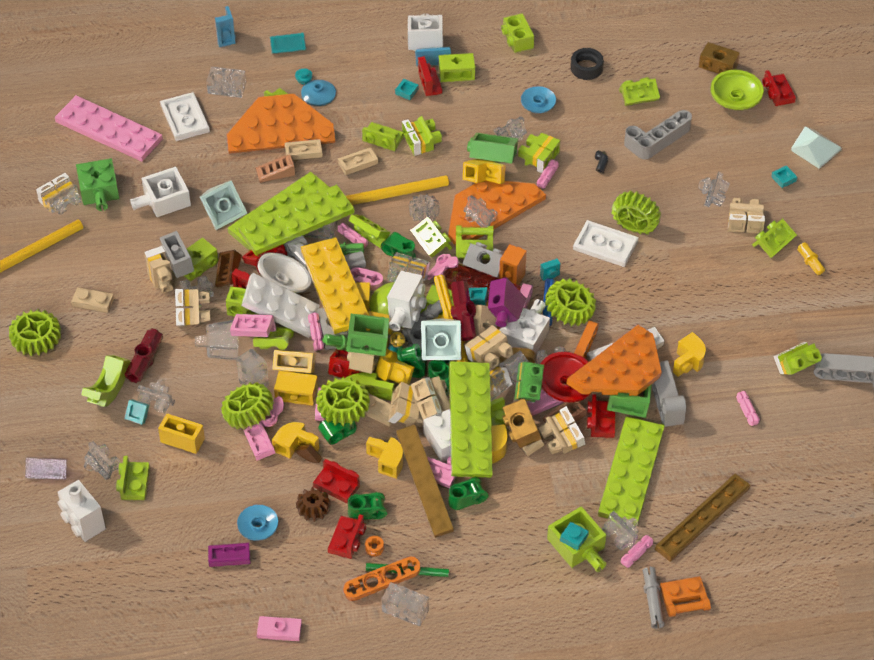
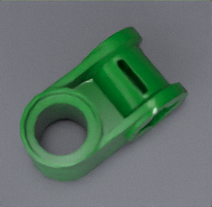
M393 232L380 245L382 251L388 256L394 257L396 254L397 257L409 260V264L411 261L415 262L416 254L414 253L415 243L397 232ZM399 260L403 264H408V262Z
M416 343L406 348L398 347V360L414 367L412 377H423L427 360H422V350L419 344Z
M431 360L428 365V377L432 379L439 376L441 380H445L447 386L445 393L449 396V366L442 360Z
M325 419L319 424L318 430L328 444L334 445L340 440L353 435L357 430L356 421H353L352 425L349 423H345L344 426L341 423L334 425L333 421L328 423Z
M474 477L452 485L449 489L448 498L450 508L461 510L484 502L489 495L481 486V479Z
M380 492L352 495L348 499V517L358 519L359 514L364 515V520L386 517L387 509L384 508L385 495Z

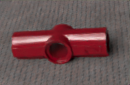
M456 281L450 285L454 304L450 309L451 316L454 320L461 321V341H471L476 337L473 318L476 315V307L470 300L467 281Z
M151 328L147 330L141 343L135 347V355L125 372V378L130 380V382L136 384L141 382L147 369L152 366L154 362L153 357L163 339V334L157 329Z

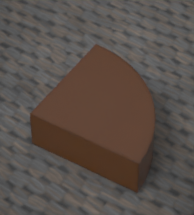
M312 445L298 446L295 450L300 457L309 462L319 463L322 459Z

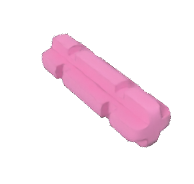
M553 159L549 161L548 166H546L541 177L537 180V187L541 189L546 188L547 183L559 167L558 161Z
M345 223L338 225L337 231L342 235L345 234L344 237L353 243H363L364 248L368 246V240L363 236L361 237L359 233Z
M311 313L308 315V320L311 323L310 331L314 341L313 347L315 351L323 350L322 330L318 322L320 320L319 314Z
M738 392L736 398L745 417L748 418L749 425L759 424L760 418L755 413L756 410L751 400L748 399L747 392Z
M648 535L640 539L641 542H637L628 551L629 554H625L621 558V564L629 568L634 563L633 561H637L646 552V549L653 545L651 537Z

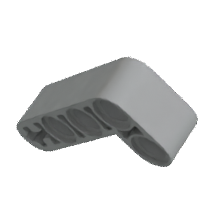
M680 110L647 133L637 126H629L625 130L624 145L637 157L644 160L649 159L690 131L692 114L687 110Z
M823 353L821 354V361L816 363L814 374L820 379L872 383L874 388V357Z
M668 360L660 361L661 376L651 387L662 425L664 427L684 424L686 414L685 398L683 395L678 396Z

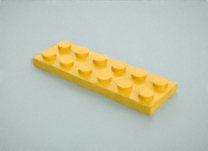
M337 238L301 246L302 256L334 334L348 331L351 313L369 316Z

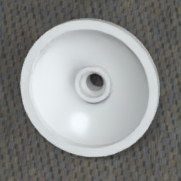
M267 253L262 255L258 261V270L263 278L294 293L306 291L311 284V276L307 269L289 256L279 253Z

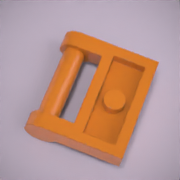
M701 576L660 583V591L669 617H674L676 614L701 609L707 611L711 609L710 600L707 598ZM697 599L700 600V601H697V602L686 603V604H681V605H675V606H674L675 603H681V602L692 601V600H697Z

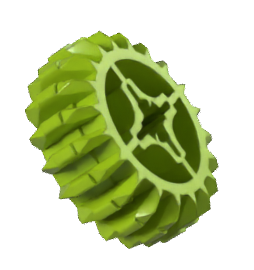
M631 190L628 193L624 191L623 194L617 196L612 206L611 213L614 215L613 219L617 220V224L622 225V228H626L628 231L637 232L640 235L653 232L661 218L660 207L656 206V202L651 201V197L647 198L644 194H639L638 191L635 193Z
M569 278L567 281L564 279L556 281L549 287L545 296V304L548 306L547 311L552 312L551 317H556L557 322L563 321L564 325L569 323L572 327L574 324L577 326L582 323L585 324L592 318L596 309V299H594V293H589L590 288L584 287V283L579 284L577 280L572 282Z
M39 308L35 312L30 309L29 313L23 311L22 316L16 315V320H12L11 326H9V339L17 352L22 351L23 355L29 353L31 357L34 353L40 356L41 352L47 354L48 349L53 350L54 345H58V339H61V326L57 317H54L52 313L48 314L46 310L41 312Z
M344 376L341 380L335 377L333 382L328 380L327 385H322L321 390H318V397L316 399L317 410L321 413L322 418H326L328 423L333 421L334 425L341 423L342 426L345 423L352 425L353 421L359 422L360 417L364 418L365 412L369 410L370 398L368 390L364 384H360L359 380L353 382L352 377L348 380ZM353 397H356L358 402H355ZM329 400L332 401V406L328 403Z
M249 382L248 385H245L243 383L241 387H236V390L230 391V395L225 396L221 410L224 420L231 427L236 429L242 427L245 430L248 426L252 428L255 424L259 425L261 420H265L266 416L271 415L270 411L274 409V401L270 390L264 384Z

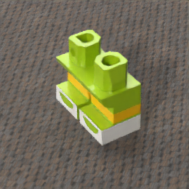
M420 116L414 122H410L409 119L402 121L404 138L414 156L434 150V144L442 142L440 131L430 132L436 130L433 118L424 120Z
M541 133L538 137L530 134L526 140V145L530 147L521 145L518 149V156L525 159V165L531 164L537 167L538 172L542 173L546 166H548L549 161L554 160L560 153V140Z
M803 342L790 348V350L775 355L774 359L780 374L792 375L820 362L822 357L815 343L808 346L807 342Z

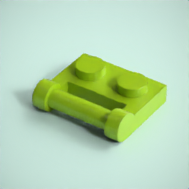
M456 225V257L458 259H465L470 243L476 245V242L487 245V250L493 251V226L477 228ZM462 235H487V240H462ZM485 254L482 260H490L489 254Z
M276 327L275 331H270L268 337H254L253 347L268 349L277 346L278 349L285 350L289 345V339L294 335V331L287 327Z

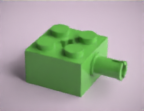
M112 158L76 164L83 205L96 203L98 211H102L101 205H103L105 211L108 208L107 201L119 199Z

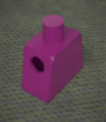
M508 278L491 281L488 309L496 317L495 324L503 328L507 326V323L517 321L520 318L526 302V297Z

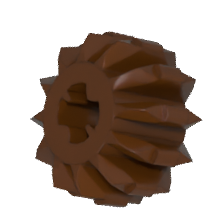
M311 487L310 491L304 489L303 494H298L296 502L298 514L304 516L306 521L312 518L314 522L316 518L323 520L324 515H328L331 506L327 492H322L321 488L314 490L313 487Z

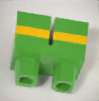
M530 362L519 363L517 381L520 382L516 383L515 401L525 398L526 402L535 403V400H540L544 365Z

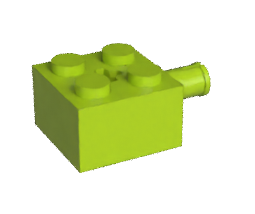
M582 506L548 526L547 540L571 568L585 560L593 566L596 572H600L599 567L601 570L606 567L607 563L598 554L599 551L605 548L606 534ZM570 522L589 531L588 537L579 550L560 541V536Z

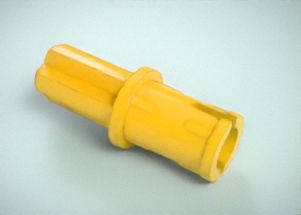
M806 242L800 244L797 250L804 258L805 264L810 265L817 275H821L825 268L818 260V255L811 250Z
M394 332L390 336V343L394 347H401L405 343V337L400 332Z

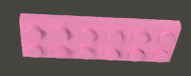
M75 96L55 116L57 123L141 162L163 140L162 134L79 96Z

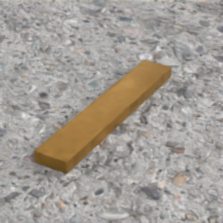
M415 424L397 430L396 434L434 538L454 532Z
M736 473L732 475L655 546V550L671 562L750 489L751 485Z

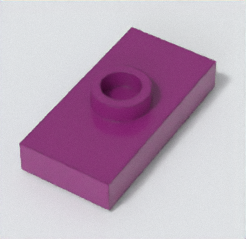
M250 543L208 546L209 567L251 564Z

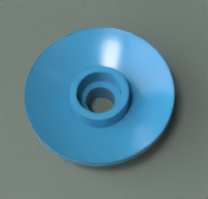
M325 80L310 81L301 90L302 99L312 106L327 105L336 96V89L333 84Z
M541 86L530 87L521 95L522 106L534 113L547 112L556 103L555 94L550 89Z
M253 505L240 513L237 519V527L239 532L247 539L255 541L264 540L272 536L277 530L278 517L275 511L268 506Z

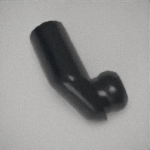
M598 150L595 153V159L599 160L596 171L604 173L608 164V155L605 151Z

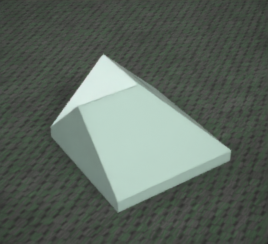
M804 127L791 148V151L818 169L842 150V147L808 127Z
M232 180L210 188L200 196L215 230L247 214Z
M444 318L421 321L422 360H461V321Z

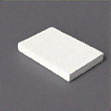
M194 92L160 101L161 108L176 141L210 132Z
M587 220L573 245V250L625 267L638 243L639 237Z

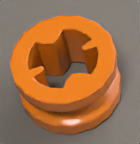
M379 536L367 538L365 542L366 553L372 557L380 556L384 551L382 538ZM372 544H377V548L373 549Z

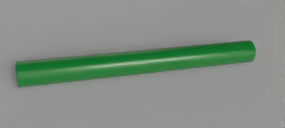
M366 563V571H374L389 564ZM400 566L399 568H400L401 574H404V571L402 570V566ZM408 566L407 569L414 571L415 566ZM421 567L418 575L449 577V569ZM389 570L387 573H397V572H396L395 570Z

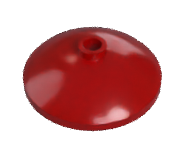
M556 352L548 355L541 362L544 365L541 388L549 396L562 402L584 400L590 394H581L567 385V379L586 365L588 361L582 356L571 352Z

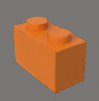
M509 244L500 259L499 279L508 278L518 288L525 276L527 250Z

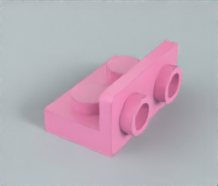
M236 314L230 333L231 336L268 337L270 331L276 330L273 315Z

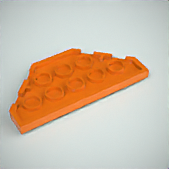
M295 94L258 97L227 133L229 154L285 148V143L320 139L321 144L335 143L333 123Z
M486 180L475 183L455 195L448 237L456 246V225L477 228L493 226L494 230L544 201L546 194L532 183L505 181V183L498 184ZM462 235V240H477L484 235Z
M640 325L635 326L567 379V385L581 394L601 392L602 395L629 393V396H638L657 381L662 373L654 335Z

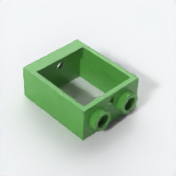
M476 133L468 141L467 152H470L469 158L512 164L517 155L518 138Z
M351 313L346 351L385 356L389 318Z
M652 385L644 390L643 397L629 396L626 393L609 395L607 410L646 418Z

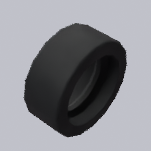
M578 49L571 56V72L579 79H595L603 71L604 59L602 54L596 49ZM583 60L593 61L597 65L593 67H583L580 66L578 62Z

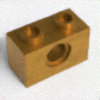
M707 42L700 54L699 68L717 74L728 70H736L740 52Z
M525 398L502 407L505 413L502 416L506 427L510 426L512 430L508 432L513 443L517 442L519 448L542 439Z

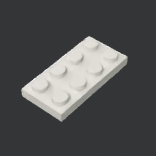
M252 273L249 277L241 305L260 315H273L274 322L308 338L311 336V323H309L308 315L317 313L316 309L320 307L319 304L255 273Z

